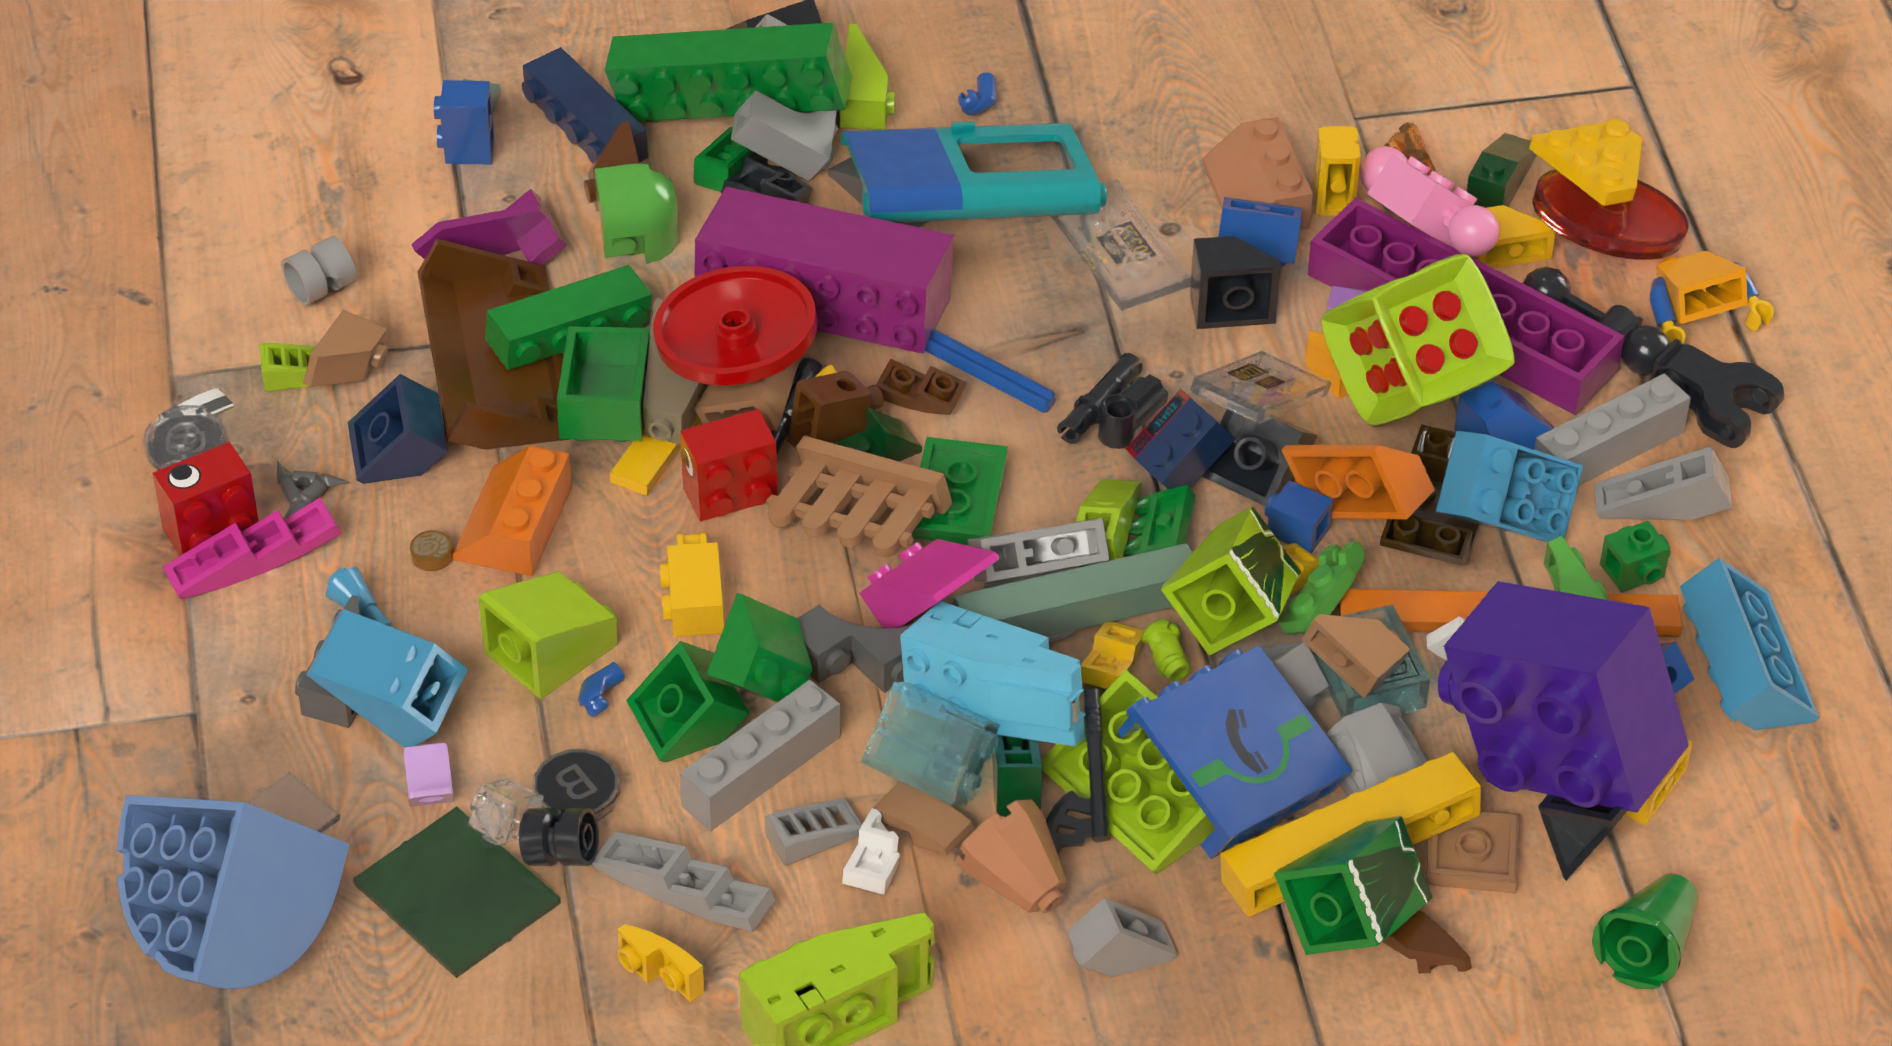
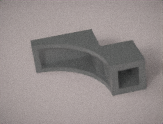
M820 605L797 618L812 666L810 676L818 684L831 675L841 673L851 663L884 693L898 684H904L900 635L910 626L872 628L856 625L832 615Z

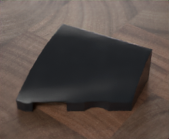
M754 152L746 156L740 172L725 179L721 190L722 194L725 187L807 203L813 189L804 181L796 178L791 171L782 166L769 165L767 158Z

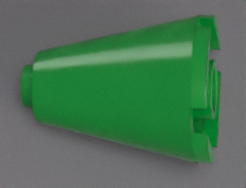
M1665 874L1602 916L1594 928L1592 945L1595 956L1602 965L1605 961L1615 971L1612 976L1616 980L1636 989L1653 990L1660 987L1662 983L1670 980L1676 974L1681 963L1698 902V894L1694 885L1681 875Z

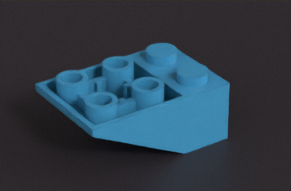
M1456 431L1436 512L1543 542H1550L1560 536H1563L1565 539L1584 465L1490 435Z
M342 609L306 675L402 747L406 748L418 746L437 733L468 668L435 643Z

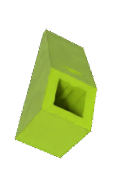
M1100 479L1080 505L1076 522L1103 518L1109 554L1108 561L1123 558L1142 487L1141 481ZM1091 563V564H1086V565H1080V566H1076V568L1083 567V566H1088V565H1092V564H1097V563Z

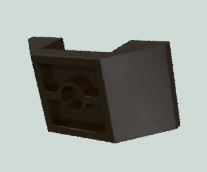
M1421 424L1411 454L1420 457L1435 491L1408 519H1387L1379 546L1461 566L1468 564L1481 525L1436 512L1456 432Z

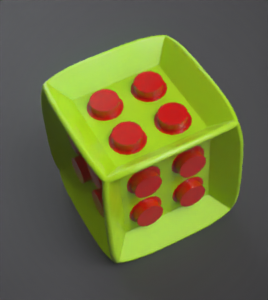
M1456 254L1444 258L1407 277L1378 286L1329 309L1321 317L1324 337L1345 389L1359 415L1367 424L1372 426L1401 419L1416 412L1421 407L1433 405L1459 395L1500 375L1511 368L1515 362L1510 337L1493 296L1477 265L1466 254Z

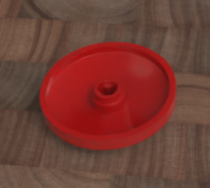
M762 266L726 267L706 272L688 280L665 298L658 308L653 322L657 352L669 369L688 380L719 386L751 383L783 371L805 354L811 346L817 331L815 303L806 286L785 272Z

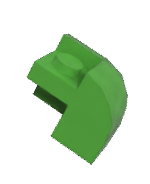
M627 164L594 169L596 198L601 217L602 244L605 258L644 253L646 264L661 260L672 253L679 243L678 203L671 177L667 178L659 172L650 170L649 164Z

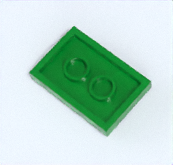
M926 437L920 467L944 474L952 504L945 514L934 512L930 519L923 517L911 533L913 539L929 541L939 539L969 545L968 539L991 536L1008 459V446Z

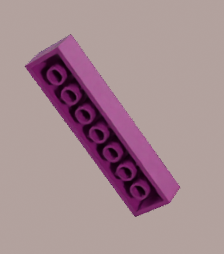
M1354 198L1311 240L1307 275L1330 287L1338 286L1369 291L1388 282L1414 274L1434 262L1462 253L1393 216ZM1470 257L1477 265L1488 285L1512 344L1514 365L1501 373L1500 376L1576 415L1619 370L1624 335Z

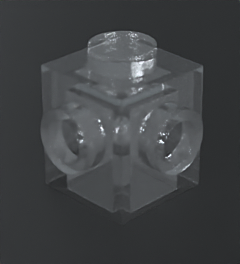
M509 779L482 784L471 800L470 809L472 814L468 826L482 832L481 837L490 843L507 845L509 842L519 840L520 822L524 812L529 808H540L544 796Z

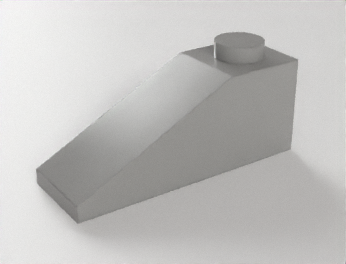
M1712 447L1594 483L1596 514L1600 519L1694 520L1732 508L1729 476Z
M1103 518L968 539L969 546L994 551L1000 558L974 577V580L978 582H991L1109 560Z

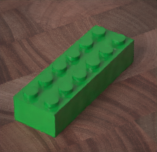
M834 22L613 36L604 69L616 100L639 122L735 116L737 110L755 90L796 112L845 110L852 74Z

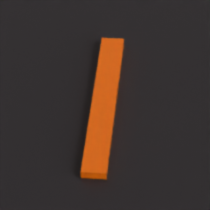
M1348 589L1339 601V616L1379 619L1388 629L1393 631L1433 632L1459 616L1466 620L1489 591ZM1607 593L1608 600L1650 607L1658 636H1681L1682 619L1678 595Z

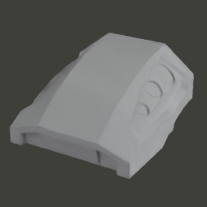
M1382 702L1343 717L1325 733L1353 770L1341 783V787L1347 796L1380 784L1391 776L1403 774L1428 761L1417 740L1402 719L1399 706Z

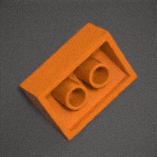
M529 445L494 465L452 554L453 560L533 576L572 489L569 453Z
M1286 445L1282 449V453L1297 484L1333 499L1332 518L1408 519L1435 491L1420 457L1415 454L1381 445Z

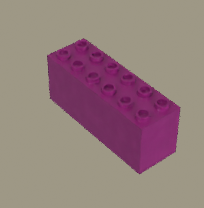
M725 187L695 238L694 277L716 269L733 266H762L780 270L802 282L811 293L817 314V331L923 354L927 347L931 330L933 328L936 329L950 301L954 235Z

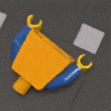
M1700 251L1679 258L1669 256L1656 267L1657 278L1652 281L1649 299L1657 326L1663 328V332L1669 337L1670 342L1677 338L1682 344H1685L1686 334L1682 328L1674 326L1676 322L1684 324L1748 305L1750 310L1745 323L1750 330L1757 331L1761 324V319L1766 326H1769L1774 314V308L1769 302L1758 300L1759 292L1743 265L1731 262L1708 251Z

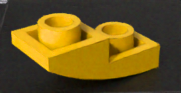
M624 924L617 929L619 944L617 956L622 966L628 972H636L647 984L661 976L663 982L670 990L674 992L678 990L690 1003L704 994L703 965L685 950L655 933Z

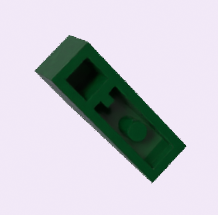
M1504 133L1481 152L1468 176L1467 192L1477 198L1474 205L1484 208L1500 205L1509 207L1537 156L1529 149L1530 140Z
M991 734L996 812L1000 816L1006 817L1011 814L1006 806L1016 800L1031 799L1041 810L1042 763L1038 741Z

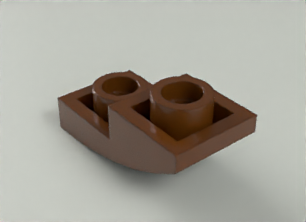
M893 359L889 360L876 383V386L883 394L884 401L911 410L945 415L952 414L967 385V382L933 366H930L925 375Z

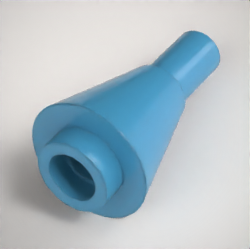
M341 568L332 574L327 583V598L345 607L352 595L358 596L361 616L392 627V623L376 607L377 604L359 568Z

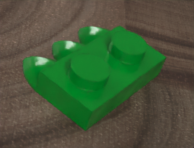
M1189 485L1152 493L1138 500L1135 514L1141 515V517L1132 521L1129 532L1138 537L1126 543L1125 555L1132 556L1186 543L1195 500V494Z

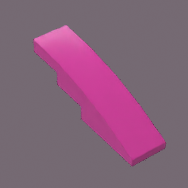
M318 498L285 519L277 510L242 532L234 523L164 565L163 569L178 597L184 599L222 589L266 573L309 553L342 533L321 498Z

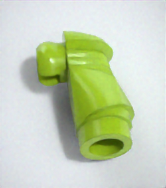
M1162 618L1154 620L1144 629L1142 642L1149 644L1159 675L1167 677L1169 682L1173 683L1183 680L1190 673L1191 667L1178 640L1181 635L1179 627L1175 623Z

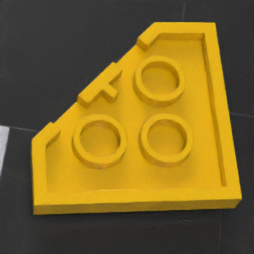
M1610 119L1607 122L1591 125L1582 124L1575 128L1556 129L1548 133L1532 136L1529 149L1601 205L1607 206L1633 200L1637 187L1643 138L1632 131L1624 121Z

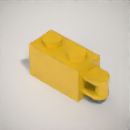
M706 532L687 535L676 534L677 545L667 546L668 563H659L661 589L670 588V594L662 595L663 620H672L673 637L722 634L724 619L718 542L707 543Z

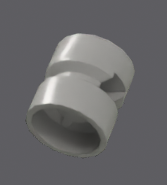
M335 236L312 245L311 253L302 250L283 259L281 264L282 272L290 291L304 306L327 296L328 289L337 291L355 282L357 278L354 262L348 250Z

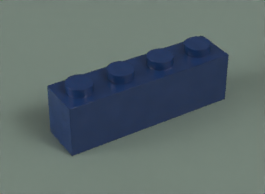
M561 47L523 65L524 82L522 83V91L526 99L530 103H535L544 112L550 123H556L565 132L568 140L574 145L577 144L587 154L592 164H594L614 129L621 122L629 121L638 161L641 162L648 158L647 129Z

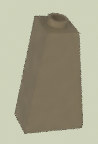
M656 298L653 306L643 399V432L645 436L681 445L680 431L692 427L697 417V413L693 408L703 395L708 384L694 382L681 377L669 369L661 360L656 349L653 322L656 312L664 300Z

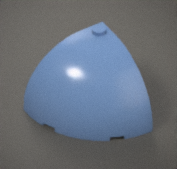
M126 795L117 840V852L124 854V873L117 876L121 906L129 929L141 950L147 956L154 958L161 965V969L167 973L190 982L216 988L237 989L258 985L288 969L306 952L318 936L333 906L350 844L246 802Z

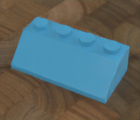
M1721 558L1715 560L1680 586L1686 602L1683 605L1684 611L1695 625L1698 633L1695 637L1696 642L1702 652L1706 654L1710 664L1708 674L1719 687L1723 698L1720 701V705L1724 713L1732 721L1736 722L1739 720L1753 730L1813 723L1820 718L1769 590Z

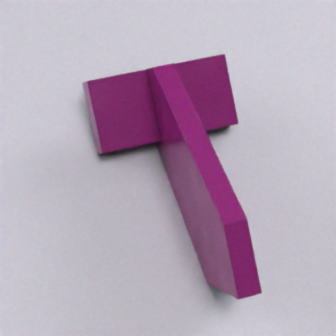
M532 189L528 190L505 210L437 222L411 244L414 251L423 259L426 258L436 239H441L500 255L522 250L528 262L544 265L567 246L540 196Z

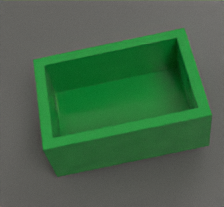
M569 326L557 395L559 439H574L577 441L615 440L618 442L642 441L643 399L650 328Z

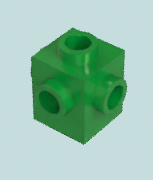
M1649 521L1634 526H1626L1617 532L1604 536L1600 565L1622 593L1644 584H1653L1659 579L1664 578L1668 558L1671 554L1670 546L1667 539L1662 534H1658Z

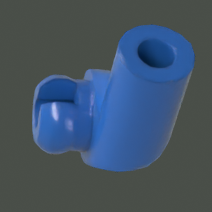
M981 73L977 77V92L968 89L967 97L963 92L959 95L958 104L962 107L963 113L976 116L996 103V78L993 74Z
M610 663L583 681L578 702L580 706L584 705L589 716L594 717L607 709L609 702L602 694L624 681L623 671L617 663Z

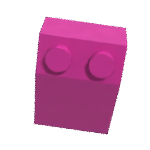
M936 539L924 548L918 541L898 555L903 563L892 569L886 563L869 575L867 578L871 585L859 594L882 628H899L941 601L1000 558L994 551Z

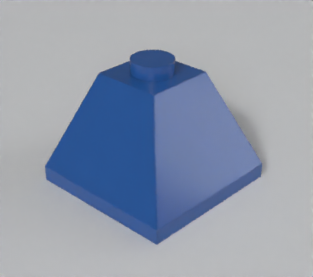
M1492 380L1459 396L1455 431L1486 434L1534 450L1536 437L1555 428L1520 393Z

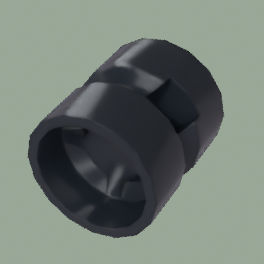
M529 808L524 812L519 828V848L524 863L528 866H553L559 861L563 866L592 865L599 846L598 821L592 809L564 808L559 814V811L555 808Z

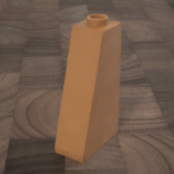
M799 359L783 371L759 381L740 385H708L693 409L703 424L759 409L770 431L777 430L782 420Z

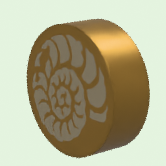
M428 530L416 535L410 543L413 564L425 571H437L445 568L453 558L450 537L437 530Z

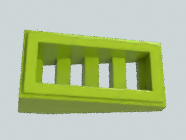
M281 343L259 344L265 392L309 387L303 384L310 354L316 346Z

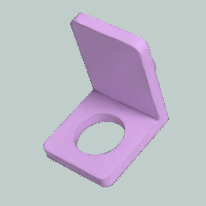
M436 743L406 747L404 749V760L410 807L454 802L447 744Z

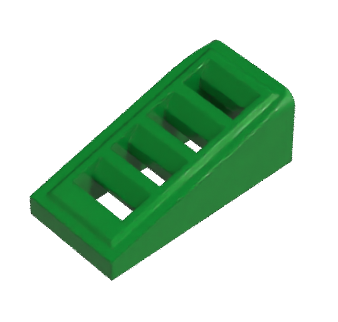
M729 127L694 158L693 182L696 185L721 192L725 179L740 172L746 156L754 153V151L731 140L733 127Z

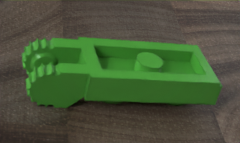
M1350 542L1344 545V548H1341L1338 544L1329 545L1327 548H1324V551L1319 555V567L1309 574L1308 581L1299 594L1290 601L1289 608L1278 622L1285 634L1306 632L1314 618L1319 614L1330 615L1355 580L1361 564H1364L1363 561L1366 555L1361 543Z

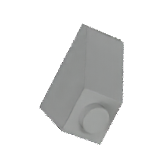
M1103 898L1067 930L1075 948L1073 954L1078 963L1087 970H1095L1110 977L1169 962L1178 956L1163 921L1107 898Z

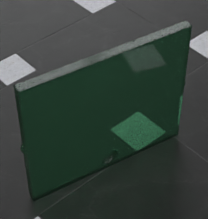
M457 806L353 878V884L456 978L503 944L510 942L517 934L561 904L558 895Z

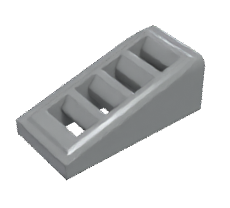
M845 798L781 810L765 816L766 836L785 866L859 837V830L862 826ZM841 814L847 824L839 826L834 817ZM826 821L830 828L823 829L820 822ZM811 826L813 831L807 832L805 828Z

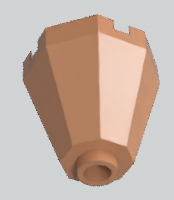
M1032 799L1016 800L1006 806L1011 812L1010 815L1002 819L996 812L988 817L962 842L960 850L964 854H958L956 861L968 875L1027 912L1032 913L1041 910L1043 913H1047L1063 901L1065 896L1062 892L1065 890L1068 882L1042 811Z

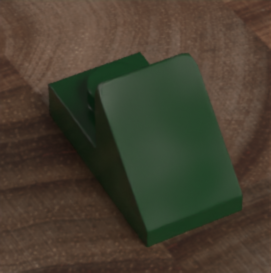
M872 408L866 409V430L833 443L895 461H902L922 452V446L901 420Z

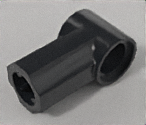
M1151 374L1147 377H1139L1121 394H1112L1103 399L1098 428V438L1101 443L1110 448L1120 449L1127 447L1134 440L1135 430L1167 403L1168 392L1164 389L1161 380Z

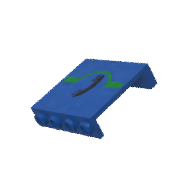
M1260 645L1245 653L1241 649L1233 651L1219 663L1220 666L1214 669L1210 665L1202 667L1189 678V682L1183 685L1179 681L1171 683L1158 694V698L1152 701L1148 697L1138 700L1126 711L1129 717L1118 729V733L1123 738L1143 728L1214 825V831L1201 844L1210 859L1332 793L1353 771Z

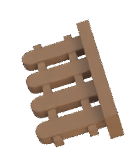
M803 436L796 446L801 466L793 465L788 472L789 482L778 496L771 494L766 501L770 522L775 527L788 526L796 517L803 518L802 524L805 533L810 537H820L827 533L832 526L838 528L837 534L843 546L855 547L861 544L867 536L873 538L872 542L876 554L884 558L895 555L901 547H910L913 542L911 533L923 517L930 519L934 512L945 514L952 504L943 473L808 436ZM818 487L824 489L813 505L806 504ZM853 497L859 499L848 515L841 514ZM888 507L894 508L883 525L876 524Z

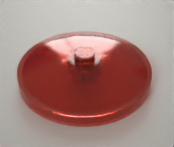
M1553 169L1544 173L1539 178L1532 198L1536 214L1553 231L1582 247L1619 258L1654 260L1671 256L1681 249L1689 228L1688 219L1679 205L1658 189L1640 180H1637V187L1632 201L1603 206L1559 171Z

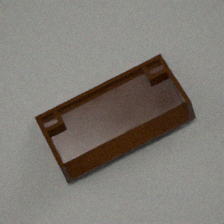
M436 239L417 273L447 441L480 449H494L571 440L559 439L557 395L564 358L563 353L507 370L485 340L487 310L550 290L545 266Z

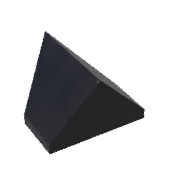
M1547 795L1538 805L1561 873L1566 881L1626 814L1627 811L1623 810V807L1615 806L1611 808L1602 805H1595L1589 808L1580 807L1563 797Z

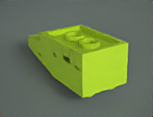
M923 912L817 935L805 942L794 943L786 951L769 959L752 963L747 969L739 972L741 1028L754 1046H849L897 1023L898 1004L932 988L934 962H936L931 954V946L936 943L933 922Z

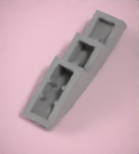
M618 831L613 832L592 863L595 869L632 889L672 907L717 923L750 932L755 930L775 902L771 888L733 880L728 867L693 860L687 846Z

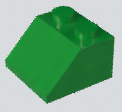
M737 593L706 675L778 703L806 683L812 672L811 662L798 619Z
M679 641L626 700L659 761L665 763L722 743L750 713L733 685L706 675L714 652L683 641Z

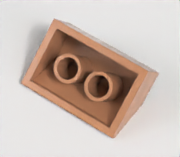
M1279 117L1241 123L1202 158V164L1221 209L1224 197L1302 208L1300 230L1310 228L1313 193Z

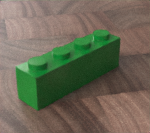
M626 265L487 310L485 340L506 369L510 370L565 352L569 326L639 328L650 324L652 294L631 266Z

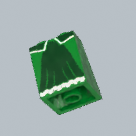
M1402 816L1366 821L1278 869L1274 873L1306 955L1379 946L1433 898Z

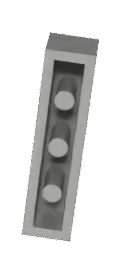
M1664 373L1536 437L1534 450L1584 465L1579 485L1683 433L1685 431L1691 398Z
M808 680L680 772L682 807L710 831L714 830L840 738V703L813 681Z

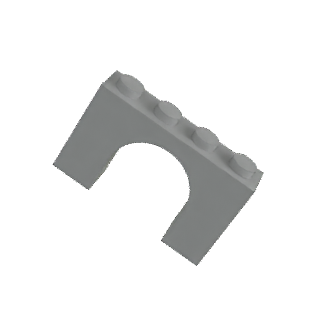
M766 14L756 27L786 26V24ZM755 90L735 113L731 140L810 181L819 170H826L833 160L834 150H832V142L838 128L837 124H835L838 110L800 113Z

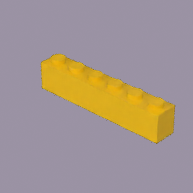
M1454 752L1437 759L1428 760L1419 767L1400 775L1391 776L1380 784L1361 792L1352 793L1343 800L1322 809L1313 810L1304 817L1283 826H1276L1267 833L1244 843H1237L1228 850L1221 852V882L1247 918L1285 902L1274 875L1278 869L1366 821L1402 816L1412 845L1430 838L1432 835L1442 833L1480 816L1481 786Z

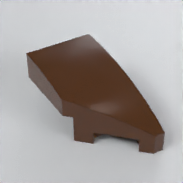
M1420 910L1383 941V943L1405 957L1416 959L1419 974L1431 973V970L1439 965H1454L1457 967L1458 972L1472 969L1470 957L1441 926Z

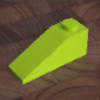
M849 24L845 57L852 74L846 109L840 110V128L886 129L887 115H894L895 92H888V75L857 24Z

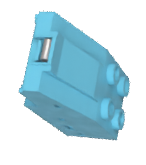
M942 601L934 605L900 635L906 707L948 721L951 712L954 711L990 728V734L1076 746L1085 738V713L1080 711L1079 695L1084 691L1082 689L1080 660L1049 650L1048 637ZM955 714L951 717V723L957 724L959 720L975 726L979 732L987 733L988 731Z

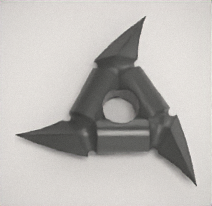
M277 460L278 485L281 484V489L291 504L284 519L317 500L326 491L327 486L350 483L334 476L318 475V472L293 471V474H291ZM301 487H308L303 491L298 489Z

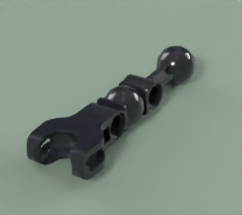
M1547 266L1540 267L1528 273L1523 281V284L1624 335L1621 354L1623 363L1633 373L1645 376L1651 375L1650 380L1665 373L1691 398L1689 408L1696 414L1697 424L1702 433L1724 446L1737 448L1750 436L1751 420L1749 415L1741 408H1747L1765 415L1774 411L1784 400L1782 383L1759 366L1748 362H1721L1694 346L1682 344L1677 338L1671 343L1669 337L1660 328L1649 325L1641 326L1643 318L1636 317L1625 306L1614 305L1604 313L1571 294L1569 280L1559 269Z

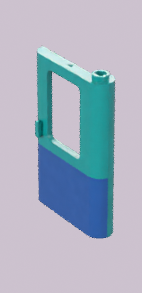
M974 121L951 122V127L843 131L841 134L840 142L842 145H847L863 184V216L897 223L1098 214L1100 206L1106 205V186L1104 183L1099 182L1070 123L976 126ZM1057 141L1062 144L1074 169L975 173L970 171L959 145Z

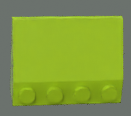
M1125 669L1099 697L1102 712V743L1109 832L1156 875L1204 842L1214 831L1215 827L1143 728L1123 738L1118 733V729L1129 717L1126 711L1134 703L1144 697H1148L1150 701L1158 698ZM1086 735L1076 746L1056 744L1041 760L1042 771L1066 793L1074 791L1079 797L1089 799L1090 782Z

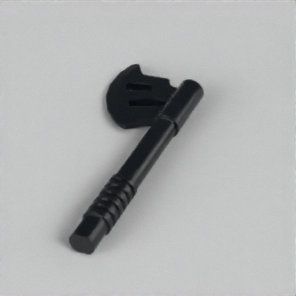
M1097 688L1084 690V721L1088 750L1090 798H1081L1074 791H1070L1063 795L1050 811L1046 823L1057 854H1059L1063 847L1083 846L1089 837H1092V840L1095 842H1105L1110 839L1103 759L1102 712L1099 689ZM1068 811H1074L1090 815L1091 818L1080 820L1066 814ZM1060 827L1076 831L1074 834H1057Z

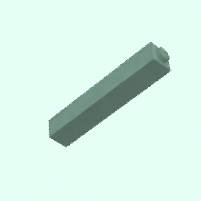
M1187 543L955 595L953 605L1046 637L1105 622L1172 608V604L1161 591V587L1192 554V551Z

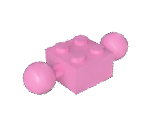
M1388 146L1378 147L1365 156L1361 164L1360 174L1363 184L1369 190L1367 193L1369 196L1433 238L1455 248L1462 254L1480 256L1489 252L1495 246L1499 238L1498 221L1491 211L1482 206L1474 205L1477 200L1476 197L1458 186L1452 192L1451 190L1455 185L1453 182L1436 171H1432L1430 176H1428L1429 167L1412 156L1407 160L1406 156L1396 148Z

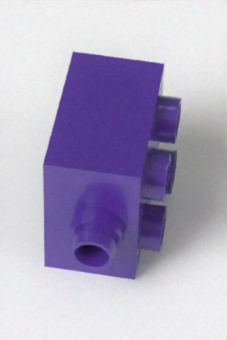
M1497 581L1443 646L1448 660L1443 664L1438 677L1439 697L1444 703L1454 706L1459 713L1465 714L1479 756V770L1487 782L1501 790L1516 792L1524 789L1563 797L1580 807L1589 808L1595 805H1602L1614 808L1618 806L1623 807V810L1637 813L1689 746L1650 607Z

